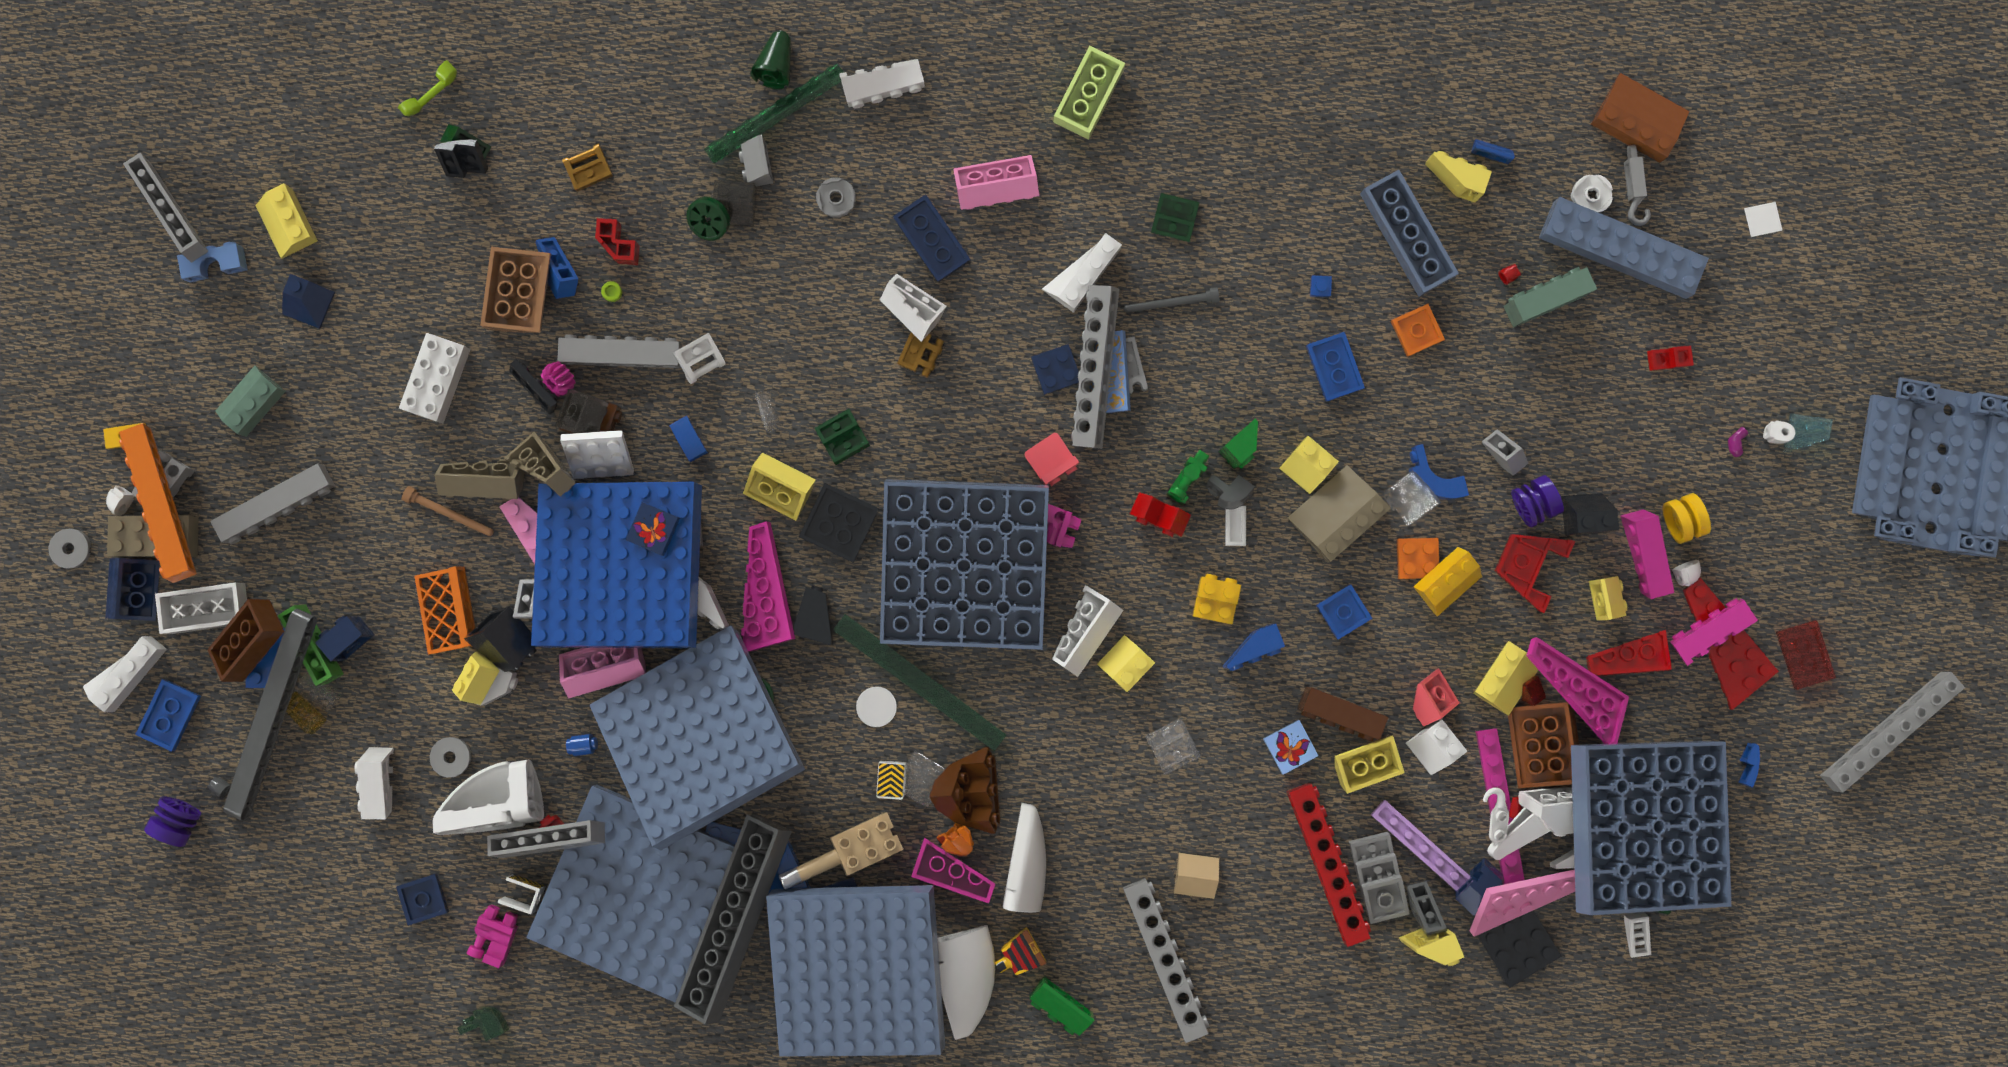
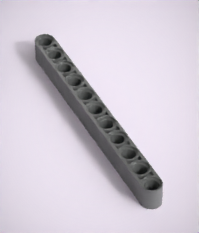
M295 609L289 616L223 808L224 813L241 821L246 820L253 809L317 623L316 616L300 609Z

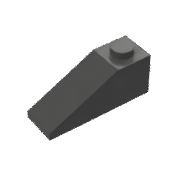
M1427 881L1407 886L1409 906L1425 934L1429 936L1447 931Z

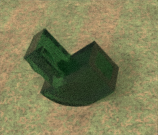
M482 1006L472 1011L474 1015L463 1019V1024L457 1028L460 1035L480 1027L485 1041L509 1030L503 1014L491 1006Z

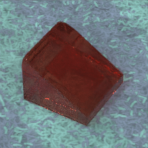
M1536 675L1523 684L1522 700L1535 706L1546 698L1539 676Z

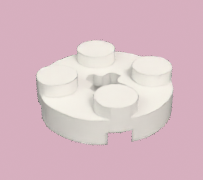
M1585 175L1573 186L1571 199L1576 204L1601 213L1612 202V185L1601 175ZM1588 190L1590 192L1596 191V199L1588 197Z

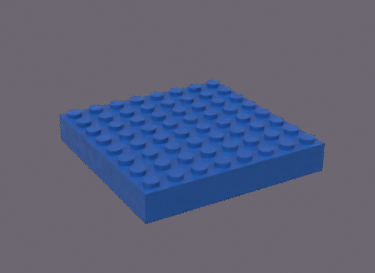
M696 482L575 483L568 492L559 496L547 484H539L531 646L541 648H696L702 485ZM642 502L680 518L664 556L626 540Z

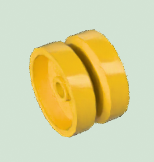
M1690 493L1682 496L1680 501L1674 499L1663 504L1662 509L1668 531L1677 543L1682 544L1691 541L1693 536L1699 538L1710 533L1711 522L1709 514L1702 500L1696 494Z

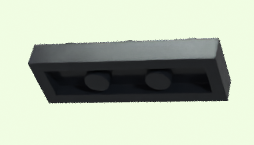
M517 359L510 363L509 372L549 415L553 413L557 405L555 396L543 388L541 381L530 374L528 367L524 363L521 364Z

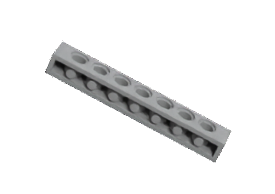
M1089 285V290L1086 294L1088 303L1084 314L1085 330L1082 333L1083 350L1080 353L1081 369L1078 372L1079 388L1076 392L1077 406L1073 416L1075 425L1071 435L1072 446L1103 448L1119 289L1113 286ZM1100 303H1103V308L1099 311L1098 306ZM1100 322L1101 327L1099 331H1097L1096 326ZM1098 342L1099 347L1097 351H1094V346ZM1096 363V369L1092 371V365ZM1091 383H1094L1093 391H1090ZM1089 403H1092L1091 411H1088ZM1089 422L1090 429L1086 431L1085 427L1086 424Z
M1940 672L1820 775L1821 778L1833 791L1843 793L1965 687L1952 672Z
M1144 878L1124 886V892L1185 1043L1207 1035L1206 1028L1210 1027L1206 1016H1201L1199 1012L1202 1006L1198 996L1193 997L1191 990L1194 989L1190 977L1186 978L1183 970H1186L1183 959H1178L1175 951L1179 949L1175 939L1170 940L1168 932L1171 929L1167 920L1163 921L1160 913L1163 912L1159 900L1155 902L1152 894L1156 892L1152 882L1147 883V880ZM1140 898H1149L1148 906H1139ZM1155 916L1157 923L1154 926L1147 925L1146 920L1148 917ZM1158 935L1165 937V941L1161 945L1154 943V939ZM1166 954L1172 956V961L1169 964L1162 963V957ZM1172 974L1180 975V980L1177 983L1169 981ZM1180 993H1186L1188 995V998L1185 1002H1179L1177 1000V997ZM1187 1013H1195V1019L1193 1021H1186L1185 1016Z

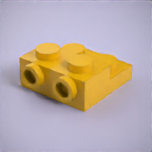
M1211 574L1200 577L1192 616L1232 625L1241 585L1237 584L1235 579L1225 578V581L1217 580L1218 576Z

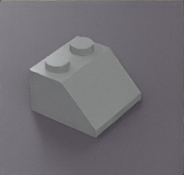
M758 135L742 143V151H739L740 162L745 165V170H742L744 182H748L750 188L773 184L767 145L763 136Z

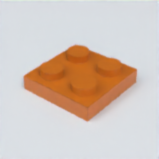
M1429 304L1391 320L1407 357L1445 340Z
M1438 538L1397 539L1398 579H1422L1439 564Z

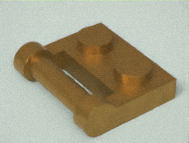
M599 143L593 145L594 148L578 155L562 159L576 192L613 176ZM597 155L598 159L573 169V165Z

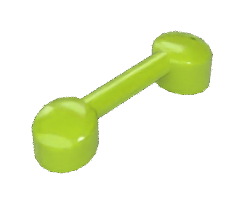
M448 60L444 61L436 71V77L439 79V82L419 100L416 98L405 100L398 106V109L405 116L417 114L423 106L455 80L457 70Z

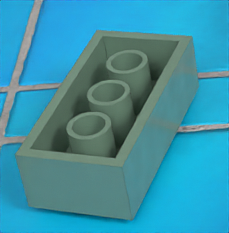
M1577 267L1562 276L1558 275L1550 279L1544 285L1540 283L1526 291V294L1522 291L1513 295V297L1508 299L1509 303L1503 307L1514 328L1581 299L1597 290V287L1588 268L1580 270Z

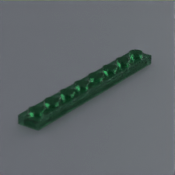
M837 63L828 67L824 72L812 77L801 87L795 88L787 96L778 99L770 107L761 110L756 116L744 121L742 125L734 130L727 132L725 136L711 142L704 150L712 162L716 163L741 147L742 143L758 136L840 83V73H844V71Z

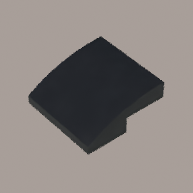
M455 140L441 143L434 147L444 173L448 177L465 178L467 172L486 174L488 170L477 140Z

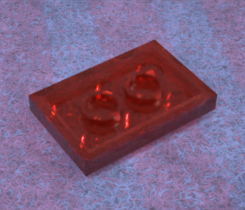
M1817 620L1776 631L1794 690L1836 678Z

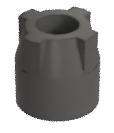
M214 777L209 785H207V788L219 798H223L231 787L221 777Z

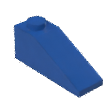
M556 238L536 240L538 252L551 253L547 282L555 298L575 296L578 277Z

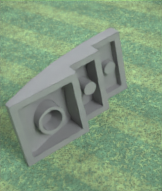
M1389 832L1349 841L1369 923L1373 924L1409 915L1403 880L1399 873L1397 858L1393 851Z

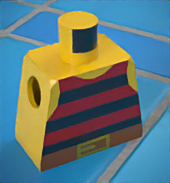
M1025 927L1001 948L1005 957L995 962L1000 973L1012 968L1014 974L1019 975L1045 965L1046 959L1030 931Z

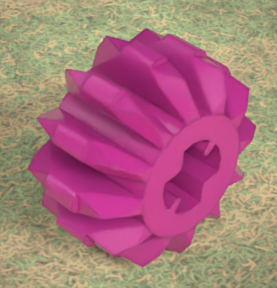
M559 361L548 364L542 370V382L552 394L555 393L558 397L572 391L571 389L574 388L576 383L570 369H567L565 364H561Z

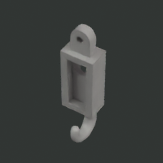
M1628 145V160L1624 162L1628 201H1633L1628 211V219L1632 224L1642 226L1651 217L1649 209H1645V217L1642 220H1638L1634 216L1638 205L1647 196L1643 157L1637 156L1636 145Z

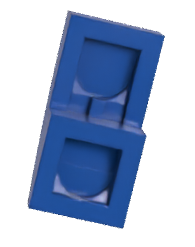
M687 416L669 425L689 462L708 453Z
M1747 743L1740 758V761L1747 765L1738 783L1747 787H1753L1759 770L1760 750L1759 745Z

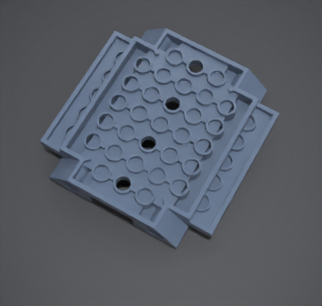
M1901 377L1898 378L1896 398L1871 395L1852 514L1877 519L1874 536L1884 541L1961 555L1996 558L1999 540L2008 542V397L1984 392L1970 394L1942 389L1940 384ZM1945 405H1949L1952 408L1950 416L1944 413ZM1939 444H1943L1946 448L1944 455H1941L1937 450ZM1934 483L1940 487L1938 494L1932 492L1931 487ZM1928 522L1934 526V531L1931 534L1925 529Z

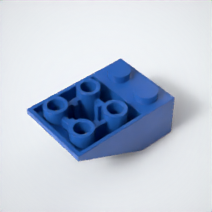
M1270 624L1252 631L1223 664V668L1234 671L1244 667L1242 664L1248 661V663L1252 664L1262 660V655L1273 656L1280 653V648L1285 647L1277 624Z

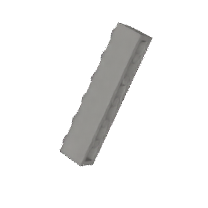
M141 153L124 162L125 168L180 253L192 263L209 252L153 165Z
M565 335V338H558L557 361L565 365L681 368L673 352L682 348V344L677 342L675 338H665V341H657V338L645 337L644 341L637 340L636 337H625V340H617L615 336H605V339H597V336L586 335L585 339L577 338L576 335Z
M317 463L210 522L222 543L235 544L241 541V537L245 534H254L260 530V526L273 524L277 521V517L293 513L295 511L294 508L299 505L305 506L313 502L312 498L318 495L320 497L327 495L331 492L330 489L335 487V484L325 465Z
M588 820L487 836L488 856L508 858L605 843V822Z

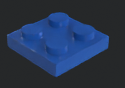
M1351 584L1316 605L1337 640L1372 619Z

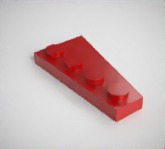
M1666 630L1586 657L1588 670L1596 676L1672 670Z

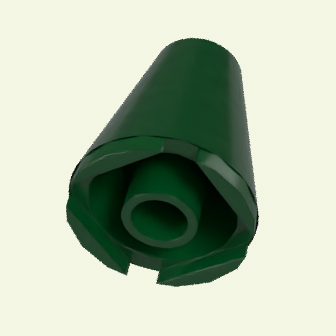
M779 30L772 33L751 68L750 75L752 79L756 82L758 79L764 82L763 86L784 89L785 85H789L791 38L786 32Z

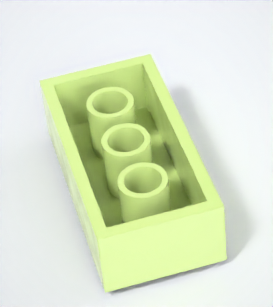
M1089 46L1054 115L1053 122L1089 140L1124 71L1125 63Z

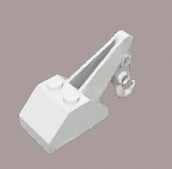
M1572 786L1519 791L1518 801L1523 809L1509 825V811L1506 806L1503 790L1491 788L1484 795L1483 802H1487L1490 795H1497V803L1490 817L1489 838L1492 843L1487 850L1488 854L1496 860H1501L1508 854L1550 831L1560 837L1574 833Z

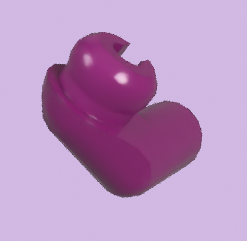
M1740 427L1728 439L1729 452L1734 457H1740L1743 454L1741 440L1749 434L1744 427Z

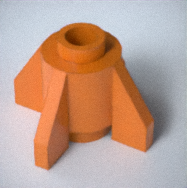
M954 823V826L946 833L937 836V840L942 844L941 847L947 853L967 856L973 850L974 842L971 832L964 825Z

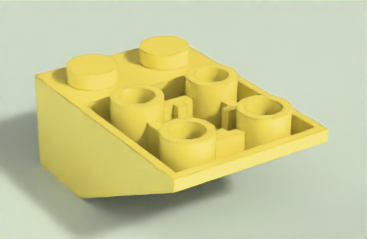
M1442 151L1434 152L1425 163L1456 197L1474 203L1484 195L1492 173L1484 165H1472L1466 159H1455Z

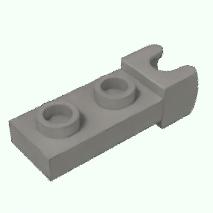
M1135 336L1126 338L1129 394H1132L1134 384H1139L1141 390L1145 392L1148 390Z

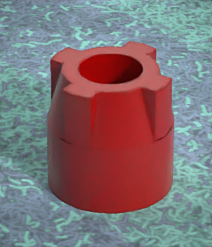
M1513 264L1500 270L1498 275L1502 282L1508 285L1521 276V272L1517 265Z

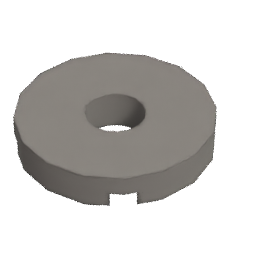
M830 178L825 180L817 190L816 202L825 215L833 218L843 217L853 209L856 202V194L849 182L842 178ZM837 192L842 197L839 202L835 203L830 200V197L833 193Z
M71 528L62 529L55 533L48 546L49 556L52 561L59 567L67 569L78 568L85 564L91 554L89 553L91 542L88 536L82 531ZM69 543H72L74 546V551L71 554L66 552V546Z
M447 737L437 741L430 752V764L433 770L440 776L447 778L463 774L471 762V750L468 744L456 737ZM449 751L455 754L456 758L453 763H449L446 760V754Z

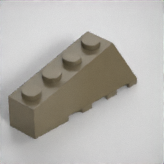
M535 431L504 457L508 462L547 484L559 496L568 492L575 484V481L550 446Z
M499 459V463L489 464L487 460L479 461L473 465H469L468 462L440 464L435 473V481L438 495L448 497L464 496L468 498L485 497L487 499L505 498L512 500L518 499L523 489L525 471L505 459Z

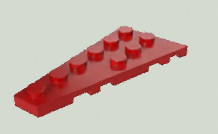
M1701 578L1683 590L1691 613H1693L1696 621L1701 620L1703 622L1709 618L1708 614L1717 609L1720 611L1725 609V606ZM1745 630L1734 636L1732 634L1729 635V639L1716 647L1714 645L1710 646L1711 649L1708 652L1730 710L1737 707L1779 672Z

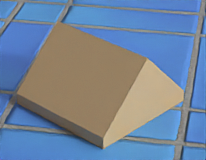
M1179 853L1174 894L1214 899L1219 882V858Z

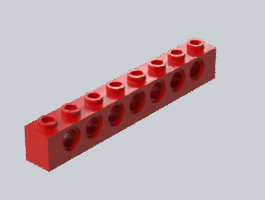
M1307 783L1286 791L1344 945L1350 947L1371 939L1369 936L1371 932L1367 920L1364 921L1361 915L1364 913L1360 901H1356L1354 896L1357 893L1353 882L1349 883L1347 878L1349 874L1348 868L1345 863L1341 862L1339 857L1342 855L1338 843L1334 844L1332 837L1335 834L1332 826L1326 823V810L1318 802L1317 798H1320L1317 787ZM1306 801L1313 803V808L1309 812H1305L1303 809ZM1314 820L1320 822V828L1316 831L1311 829V823ZM1322 839L1327 841V847L1324 850L1318 848V843ZM1330 858L1334 859V867L1327 869L1325 866L1326 861ZM1336 878H1341L1342 880L1339 888L1333 887V881ZM1348 897V906L1341 907L1340 900ZM1352 916L1356 917V924L1348 926V919Z

